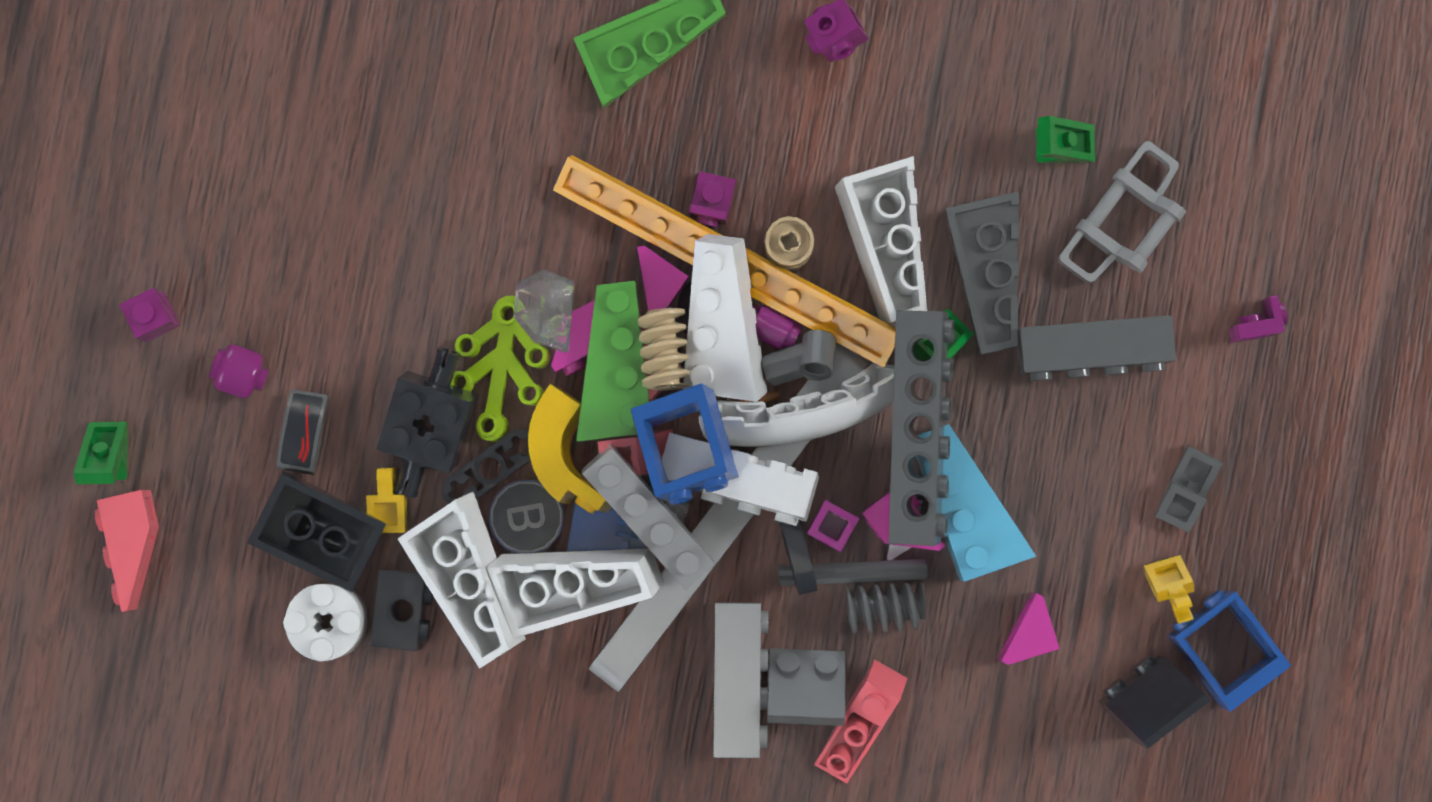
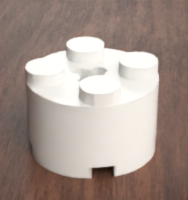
M333 583L316 584L303 589L292 599L287 608L283 624L291 645L300 654L312 660L328 661L351 653L361 644L367 631V609L363 599L354 590L350 592ZM332 614L333 618L330 624L333 626V629L330 627L322 628L323 620L321 615Z

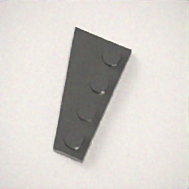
M1019 191L949 207L944 210L979 356L1018 346Z

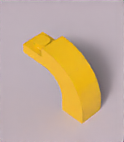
M550 384L536 405L529 427L528 447L534 472L543 487L558 502L570 505L574 497L577 496L574 502L587 512L594 514L597 510L608 513L612 507L593 485L578 472L571 456V443L579 425L581 402L563 389Z

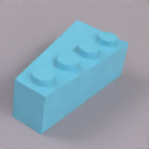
M949 424L945 425L944 436H950V457L948 460L943 459V475L949 476L948 498H942V514H947L948 516L947 535L944 539L959 581L965 582L1037 557ZM931 431L919 434L917 436L921 438H927L930 435ZM917 455L916 460L922 477H926L930 471V463L924 456Z

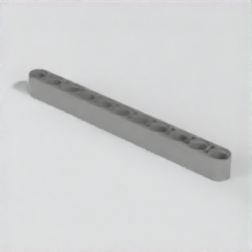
M836 343L833 375L821 381L809 379L796 397L813 392H820L824 395L833 390H842V382L862 372L868 363L853 351ZM810 440L784 445L758 446L751 455L758 457V460L764 462L766 460H774L791 466ZM725 498L723 505L713 504L691 533L712 556L715 565L754 515L738 510L739 502ZM714 566L686 590L665 567L661 573L664 585L652 598L640 601L588 670L619 692Z

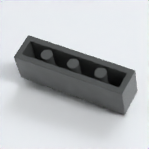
M1172 315L1020 327L1018 329L1017 346L1019 375H1029L1030 381L1052 380V373L1067 372L1068 378L1089 377L1090 370L1105 369V375L1127 374L1128 367L1142 366L1143 372L1166 370L1165 364L1176 361Z

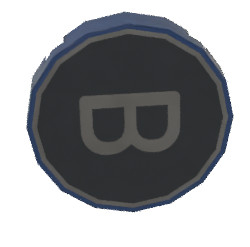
M518 480L506 485L495 495L489 509V525L495 539L504 548L517 554L538 553L548 549L558 539L564 527L565 510L562 503L553 498L539 481Z

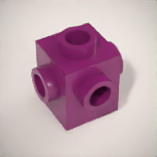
M836 0L831 4H824L815 9L812 16L803 20L809 31L805 38L815 55L821 53L830 62L847 58L854 52L856 47L869 40L854 9L846 0Z

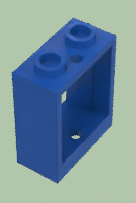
M701 383L631 408L656 498L670 502L671 505L684 503L693 498L692 493L703 489L706 492L724 489L728 487L729 480L739 477L714 390ZM700 411L716 466L668 482L652 427Z
M1220 589L1202 602L1205 607L1193 616V620L1180 624L1176 620L1172 624L1175 630L1167 636L1219 706L1231 712L1290 668L1291 664L1237 592L1227 590L1224 593ZM1228 607L1264 654L1265 658L1225 688H1222L1185 638Z

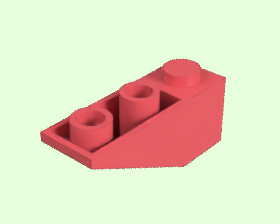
M138 490L97 500L98 509L95 510V521L99 531H104L107 546L103 547V557L107 568H112L115 583L111 584V594L115 605H120L121 612L137 610L159 529L151 490Z
M874 659L845 708L844 726L834 727L814 765L847 784L901 700L908 678Z

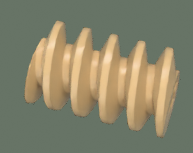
M663 308L646 312V315L638 319V326L647 329L639 334V341L648 344L640 349V356L649 359V361L641 365V371L651 376L642 380V386L656 391L689 387L690 385L680 383L679 379L690 375V370L678 367V363L688 360L689 357L687 354L677 352V348L687 345V339L676 337V333L686 329V324L675 322L676 317L685 314V309Z

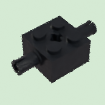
M437 347L436 357L429 378L411 371H406L398 377L376 448L404 460L394 491L402 495L403 490H405V496L415 498L418 496L425 467L449 474L457 466L479 394L451 385L461 354L455 350L448 354L449 348ZM425 415L430 417L429 423L434 425L433 427L428 428L425 426V421L422 420Z

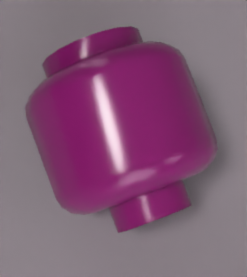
M230 344L225 350L218 349L209 377L214 379V387L218 391L246 399L252 394L254 389L262 390L269 370L262 368L263 357L259 352L236 344Z

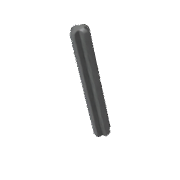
M924 559L812 564L817 584L924 580L927 578L928 573L927 562ZM780 565L777 569L779 585H795L790 565Z

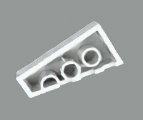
M914 156L842 178L835 186L878 317L891 326L896 325V310L927 311L924 270L920 255L921 235L916 205L918 204L917 190L914 187Z
M706 234L695 241L686 354L689 359L685 361V369L690 370V375L684 377L683 383L690 385L687 388L702 383L713 389L715 396L757 402L767 393L766 379H763L761 366L762 352L757 340L755 327L756 313L755 308L752 307L751 281L743 238Z
M669 433L662 457L668 482L716 466L709 443ZM731 450L739 477L729 480L728 487L714 492H706L705 489L700 490L702 492L700 499L723 505L724 498L739 502L738 510L760 515L761 509L776 513L774 520L797 526L798 519L807 522L819 475L818 472L808 469L799 472L796 471V468L774 460H766L764 462L748 453Z
M474 492L455 499L398 538V541L479 669L526 639L524 635L513 638L486 568L497 557Z
M650 549L502 554L486 567L513 638L650 599L664 585L655 557Z

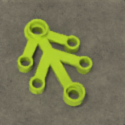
M505 296L499 299L493 307L492 319L472 335L463 334L459 336L455 342V349L461 356L473 358L478 355L483 344L499 334L497 347L465 372L456 371L451 383L452 386L457 387L458 379L464 376L466 384L462 389L471 392L474 384L492 371L486 409L476 421L477 434L482 439L491 442H498L509 432L508 419L501 413L508 373L519 388L518 397L522 403L536 406L544 394L542 387L533 382L513 352L515 336L526 350L525 361L529 366L538 369L544 368L549 364L551 358L549 350L539 344L527 326L529 319L527 304L516 296ZM513 308V318L506 321L504 316L506 310ZM467 340H471L473 344L469 352L464 351V343ZM537 350H541L542 359L540 362L535 363L533 361V354ZM534 387L536 396L533 400L529 401L526 393L529 388ZM492 419L494 428L492 431L487 432L485 430V423L487 420Z

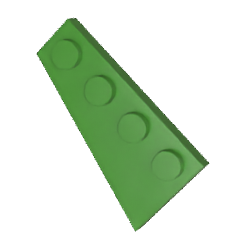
M661 0L574 37L576 47L603 109L726 17V12L720 0Z
M635 281L597 285L576 442L637 435L631 408L648 403L649 394L648 389L642 386V380L646 378V373L641 371V365L645 360L640 356V349L643 348V343L639 341L641 327L638 326V319L640 317Z

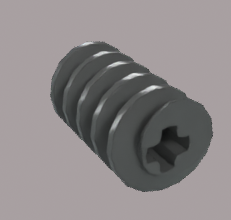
M918 582L915 593L912 592L909 583H903L899 594L893 584H888L884 595H882L878 585H872L869 596H867L863 586H857L854 597L851 596L848 587H846L847 617L853 634L858 633L860 623L865 624L868 633H873L876 622L880 623L883 632H888L891 621H895L900 632L903 631L906 620H910L914 631H918L921 619H926L923 582Z

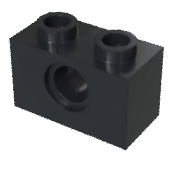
M390 569L379 570L371 646L418 651L421 649L422 643H428L430 620H425L426 605H432L434 596L418 572ZM401 599L408 600L413 606V615L408 621L399 619L395 613V606Z

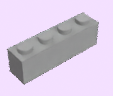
M612 444L582 469V474L685 590L715 565L712 556L664 502L655 497L653 490Z
M715 602V758H760V748H767V725H760V710H767L768 687H760V672H768V649H761V633L768 634V611H761V602Z

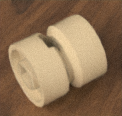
M790 216L779 218L772 223L766 232L764 244L766 258L788 271L798 270L807 263L814 247V236L809 225L797 217Z

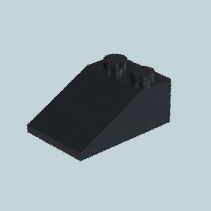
M282 470L247 543L353 592L386 523L327 491Z
M1149 655L1133 667L1136 673L1126 681L1119 678L1103 690L1106 696L1099 703L1126 738L1148 749L1211 700L1167 658L1162 656L1153 658L1152 655Z

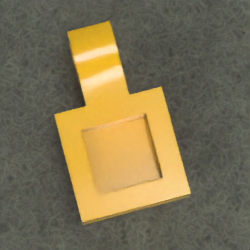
M396 467L377 469L378 495L366 496L367 513L386 523L382 533L408 532L407 496L405 494H395L394 491L397 483Z
M1181 555L1144 565L1145 576L1157 601L1170 600L1174 616L1179 624L1193 620V615L1189 607H1192V602L1188 593L1194 592V582Z

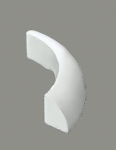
M872 363L862 372L842 382V390H833L824 395L820 392H813L792 397L790 403H779L770 408H766L765 403L762 401L736 402L718 400L717 403L729 445L757 447L791 444L827 436L854 426L881 412L893 403L894 365L887 364L883 368ZM699 416L700 428L703 436L708 440L702 417Z

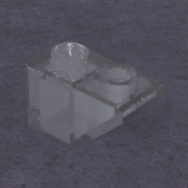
M542 270L517 283L514 318L533 342L563 353L569 351L574 290L573 280Z

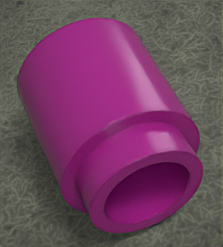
M764 303L762 307L753 306L756 313L755 327L758 340L778 350L782 347L787 348L794 345L803 324Z

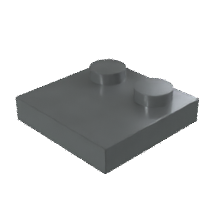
M769 648L767 723L844 726L845 651Z

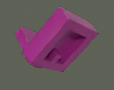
M699 171L692 205H690L689 217L696 218L695 221L708 228L716 229L718 223L726 225L736 179Z
M1278 295L1268 296L1262 300L1265 320L1262 319V314L1243 316L1239 318L1240 324L1229 328L1231 343L1276 336L1285 332L1284 325H1287L1288 322L1287 311L1284 303H1279Z

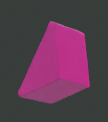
M646 246L637 247L648 311L670 308L689 282V276Z
M1031 592L997 657V660L1007 665L1060 649L1044 597L1037 593Z

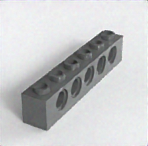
M896 310L889 544L936 546L941 543V537H946L948 516L947 514H942V498H948L949 476L943 475V459L948 460L950 457V436H944L945 421H950L952 413L951 397H946V382H951L953 377V360L947 358V343H953L954 320H948V312ZM922 339L930 340L934 346V354L928 361L921 360L916 353V346ZM922 377L928 379L933 386L932 395L927 400L919 398L915 393V384ZM920 416L927 418L932 426L931 433L927 438H921L914 432V422ZM917 455L924 456L930 463V471L926 477L918 476L913 471L912 462ZM915 494L923 495L928 500L929 509L925 515L916 514L911 508V500Z

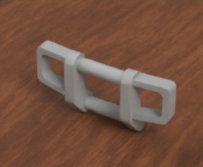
M1144 142L1123 169L1119 168L1115 173L1113 184L1087 219H1081L1075 227L1077 232L1058 256L1059 264L1085 283L1095 281L1114 260L1138 273H1142L1148 265L1146 260L1173 223L1175 221L1180 222L1186 213V210L1175 201L1163 196L1178 170V162L1152 142ZM1144 153L1151 154L1167 167V172L1156 192L1130 173ZM1126 190L1152 210L1161 214L1135 251L1120 245L1099 229V226ZM1082 236L1109 255L1093 273H1087L1069 259L1070 252Z

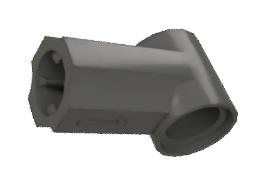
M823 330L808 331L803 335L802 343L763 356L762 368L765 372L766 380L773 386L802 377L815 381L830 378L833 375L835 359V336Z

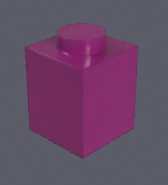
M151 288L119 304L136 339L149 342L181 326L165 292L156 288Z
M823 500L806 534L841 552L859 518L833 503Z

